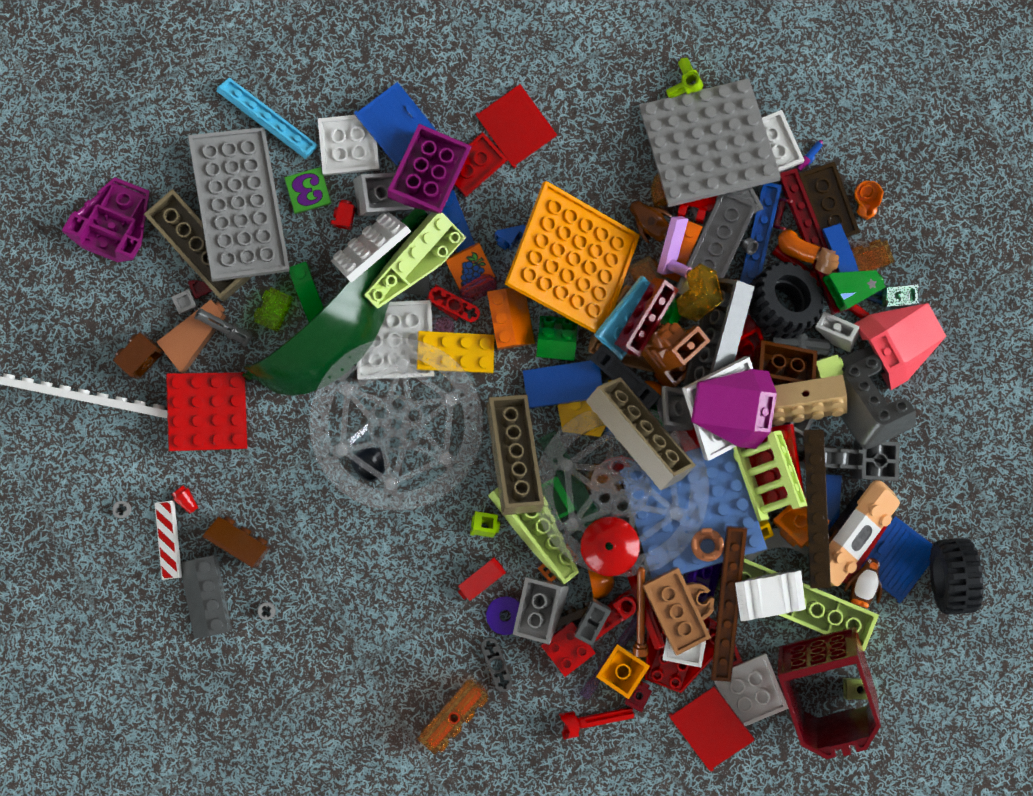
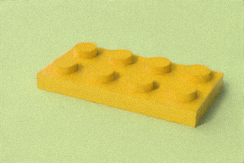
M418 331L417 370L493 373L495 335Z

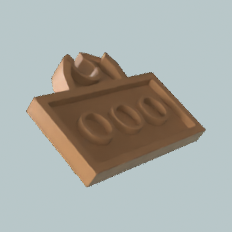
M678 567L642 584L676 656L711 638L703 620L708 618L714 611V597L709 596L704 602L698 601V596L701 593H708L710 591L709 588L697 582L685 583Z

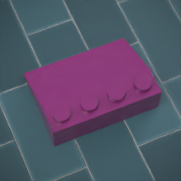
M418 124L388 188V198L406 206L441 214L472 146Z

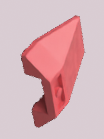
M929 303L869 314L854 323L859 326L861 339L868 340L874 353L881 360L885 371L881 375L889 390H893L908 381L946 337Z

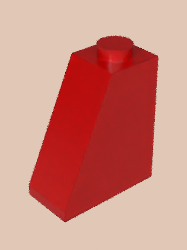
M494 556L458 585L460 588L458 593L464 600L468 599L471 601L507 571Z

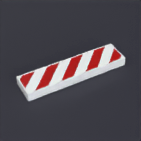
M175 501L155 503L162 580L182 578Z

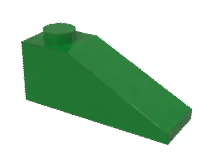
M305 261L289 267V273L308 322H310L322 311L324 306L309 264Z

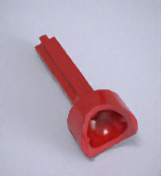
M629 707L577 718L574 711L560 713L561 721L565 723L561 734L564 740L579 737L580 729L633 719V708Z

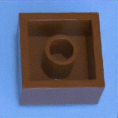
M141 332L134 334L129 339V344L116 352V357L113 360L125 373L138 380L164 354V351L149 336Z

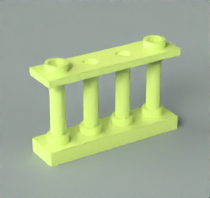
M782 431L771 432L767 436V441L761 443L756 449H745L737 446L733 448L734 459L740 467L758 522L768 520V512L788 505L792 506L793 509L807 506ZM768 449L773 451L774 460L753 468L751 467L749 456ZM776 467L779 468L780 479L758 487L755 475ZM782 486L786 488L788 494L786 498L767 505L764 504L761 496L762 493Z

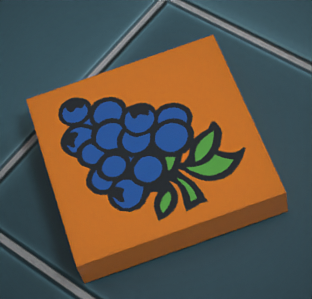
M479 242L450 256L446 260L461 294L495 277Z

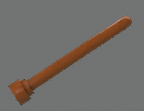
M639 567L637 570V641L633 645V655L636 657L648 655V645L645 642V591L642 586L645 583V569L643 567Z

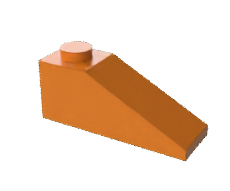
M690 221L687 222L677 262L684 265L687 264L702 226ZM676 273L662 275L676 282H679L681 277Z

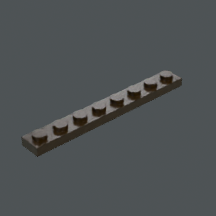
M824 429L803 430L810 588H831Z

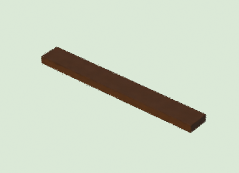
M726 525L711 680L731 682L739 612L735 583L742 581L747 527Z

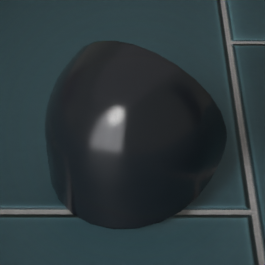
M367 446L351 458V464L360 477L366 481L374 482L385 472L387 460L380 449Z

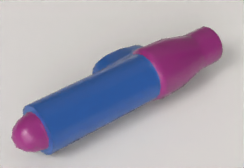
M822 140L817 141L803 157L804 163L796 167L799 171H802L804 167L809 166L815 160V155L823 146Z

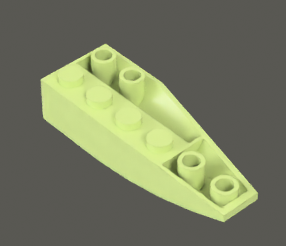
M431 212L392 256L363 296L377 309L440 267L464 241L466 236L443 213Z

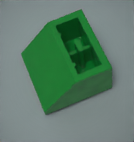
M540 316L536 357L574 361L578 324L567 318Z

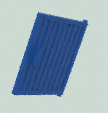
M398 82L361 110L354 112L357 119L396 166L402 161L418 124L437 131Z
M894 516L865 562L869 558H875L880 562L879 579L882 588L895 597L900 604L930 565V551L933 544Z

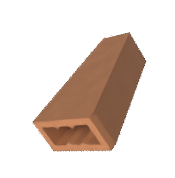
M209 300L200 307L222 320L226 317L223 313L225 308L219 301L215 303L213 300ZM197 311L157 341V344L181 373H185L216 331V329L195 319Z

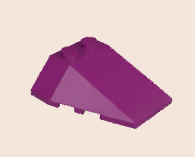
M114 177L97 192L94 198L87 200L79 211H75L70 215L62 232L85 250L115 262L131 261L135 258L142 245L146 220L144 213L147 212L150 191Z

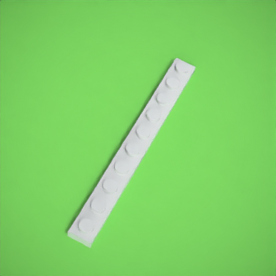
M4 373L3 377L0 376V385L167 418V410H164L165 406L153 404V407L145 406L146 402L134 400V403H129L127 398L116 396L115 400L109 399V395L97 392L95 396L90 395V391L78 388V392L71 391L69 386L60 385L59 388L52 387L53 383L45 381L36 384L33 383L34 379L22 377L21 381L16 380L15 375Z

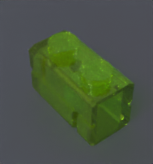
M270 287L269 291L266 290L263 294L262 301L264 302L261 308L258 307L254 313V318H256L254 322L278 333L294 298Z

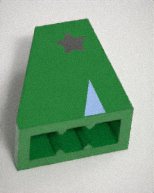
M877 270L831 273L822 278L840 312L849 309L885 288L884 279Z

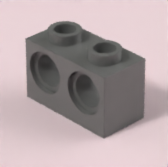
M593 598L575 631V637L593 646L611 612V608Z

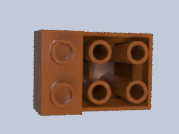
M659 323L641 354L656 372L654 376L661 385L674 388L685 379L690 359L706 346L710 340L699 326H693L686 331L678 323Z

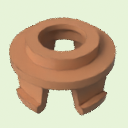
M703 528L694 535L691 549L699 560L711 562L722 555L724 541L717 531L712 530V528ZM704 539H711L714 542L715 549L711 553H705L701 550L700 544Z

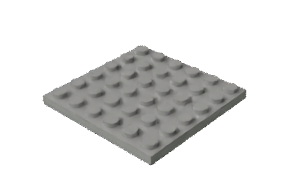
M749 78L702 89L695 93H685L674 98L668 97L639 104L668 207L780 181L781 176Z

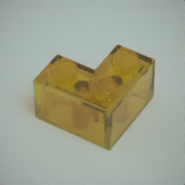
M701 263L687 273L689 290L676 299L679 315L694 322H697L723 302L717 271Z

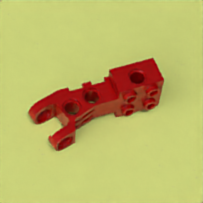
M632 589L626 590L607 605L611 608V612L596 640L634 614L637 609V601L633 596L629 595H634ZM573 622L567 623L554 633L550 644H541V647L564 677L596 654L589 644L575 637L577 627Z

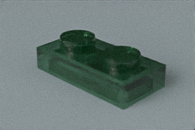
M918 285L891 286L882 289V306L884 307L918 304Z

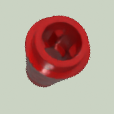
M184 485L171 494L174 497L173 500L189 514L199 508L189 488L186 489Z

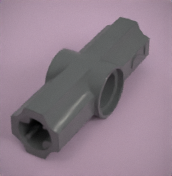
M800 334L795 338L791 337L789 339L777 338L772 335L770 337V342L815 350L819 357H827L829 354L830 343L826 339L808 338L806 334Z

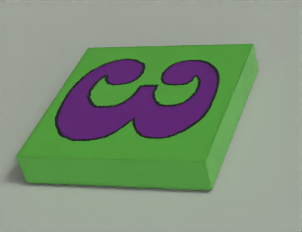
M321 167L284 177L295 214L332 204Z

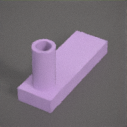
M683 216L671 217L657 269L658 273L662 275L676 273L685 278L691 276L692 268L677 262L688 218Z

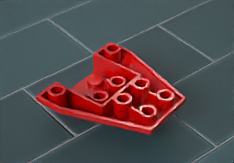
M652 609L658 627L662 634L663 640L666 643V635L659 623V620L654 610ZM710 617L703 620L711 638L706 640L701 668L662 660L665 646L655 650L647 631L648 655L646 656V663L650 667L645 674V680L682 693L713 659L716 622Z

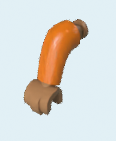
M791 229L783 230L778 236V245L784 254L812 264L817 260L815 268L825 274H831L834 269H837L839 255L836 254V251L822 247L820 252L819 246L802 240Z

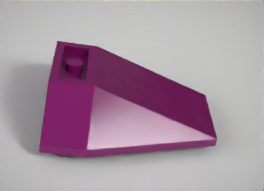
M747 369L697 382L691 422L737 447L756 449L771 433L777 392L769 371Z

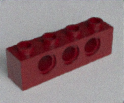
M653 278L614 344L628 354L640 356L679 289L665 279Z

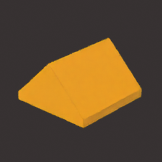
M617 644L596 677L629 699L650 666Z

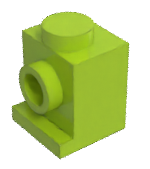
M475 511L472 516L470 535L493 538L496 533H499L500 522L497 521L498 515ZM482 524H486L488 528H483Z

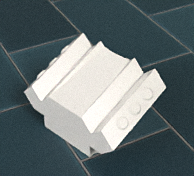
M801 570L746 578L744 581L735 583L740 621L765 618L806 609Z

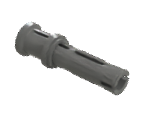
M199 308L196 312V320L226 334L228 339L240 342L243 347H246L250 342L253 334L252 331H245L238 327V324H230L204 311L202 308Z

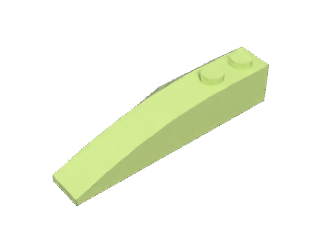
M496 488L488 496L501 512L499 491ZM544 496V506L541 512L503 515L526 545L563 585L579 573Z

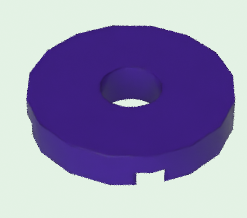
M509 596L499 597L491 602L486 612V619L489 627L495 633L501 635L513 634L519 602ZM508 610L511 613V618L508 621L501 620V611Z

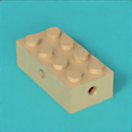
M843 375L774 386L777 397L772 425L780 426L787 422L799 423L807 419L819 420L826 416L838 417L847 413V392Z

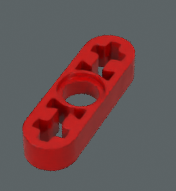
M434 287L430 290L428 298L434 305L470 323L475 322L480 317V310L477 306L441 287ZM440 291V295L446 298V294L450 296L445 306L442 305L443 300H434L433 292ZM456 299L459 301L460 306L457 310L449 308L450 300ZM463 303L467 305L464 309L468 311L471 309L475 310L474 314H476V317L469 319L466 312L463 311L462 315L458 313L463 308Z

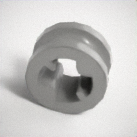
M118 501L114 504L112 511L116 517L126 518L130 515L132 508L128 502ZM121 504H124L123 507L127 508L123 515H120L121 512L117 511Z
M265 602L258 607V615L263 620H269L276 614V607L270 602ZM264 606H266V608L268 606L271 607L270 616H268V614L266 616L262 614L264 612Z

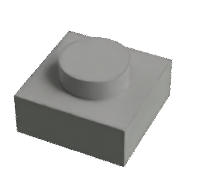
M189 289L171 297L179 315L198 308Z

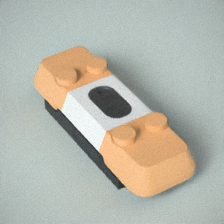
M880 480L873 481L865 492L859 489L828 531L831 586H840L849 573L855 572L857 568L856 563L881 529L891 523V516L900 504L895 493Z

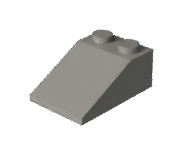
M395 173L361 174L353 179L358 217L414 209V207L406 206L388 198V188Z
M525 577L513 635L550 644L565 606L569 586L535 577Z

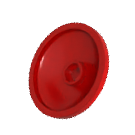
M617 517L597 519L583 533L581 539L582 557L587 566L600 575H621L633 567L639 556V537L635 529L623 519ZM608 542L613 544V548L611 550L606 549V544Z

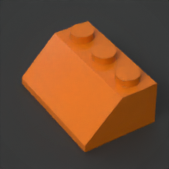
M512 288L488 291L487 296L497 350L535 344L526 296Z

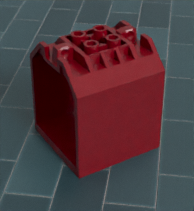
M856 627L779 646L778 678L800 745L825 759L837 757L835 751L840 749L843 756L851 755L850 746H855L856 752L867 750L880 729L881 723L878 695ZM857 664L868 698L866 706L828 714V716L819 718L804 711L794 679Z

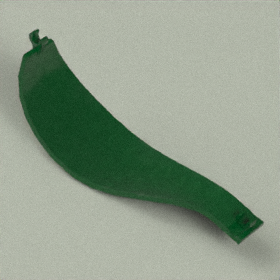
M414 208L401 220L411 230L407 236L352 283L348 281L318 315L281 347L254 364H246L244 368L248 372L243 373L242 376L246 380H257L264 387L277 394L294 396L307 394L323 388L348 372L362 359L374 342L389 302L377 309L363 295L392 256L428 216L425 210Z

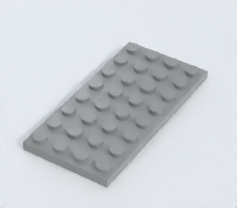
M265 128L188 135L212 282L289 272L290 268Z

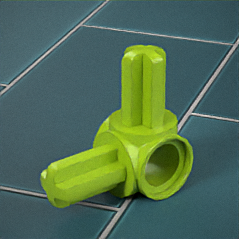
M681 58L678 65L683 74L682 82L666 90L669 98L677 97L686 92L687 94L695 93L703 89V82L697 70H693L688 58ZM696 80L694 84L689 85L690 82Z

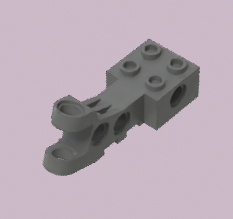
M854 441V449L825 448V468L852 469L853 479L898 481L900 442L885 441L873 448L864 449L859 446L857 441ZM797 447V451L801 452L804 457V447ZM804 459L802 462H799L800 467H805Z

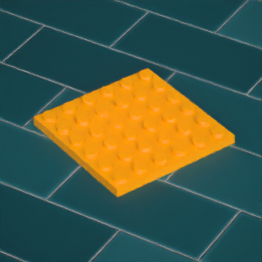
M545 181L542 183L505 285L596 333L615 308L640 235Z

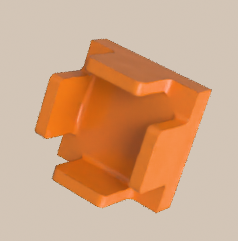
M789 505L773 519V523L779 527L780 535L791 546L794 547L797 544L801 549L805 545L808 547L807 508L805 506L793 509Z

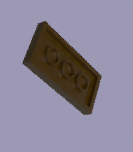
M828 163L799 173L821 231L823 228L841 223L847 238L859 234L860 231L836 163Z

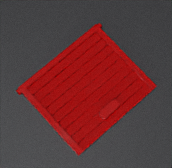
M521 84L480 113H475L478 120L513 168H516L518 163L557 137L556 132Z
M715 685L675 713L669 714L670 719L710 772L714 770V767L755 741L754 737Z

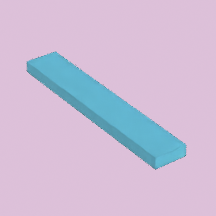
M228 78L217 87L216 92L304 159L317 149L318 144L231 78Z

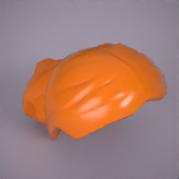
M863 181L857 185L854 191V197L858 204L857 214L865 220L872 218L877 213V207L882 202L884 191L875 181Z

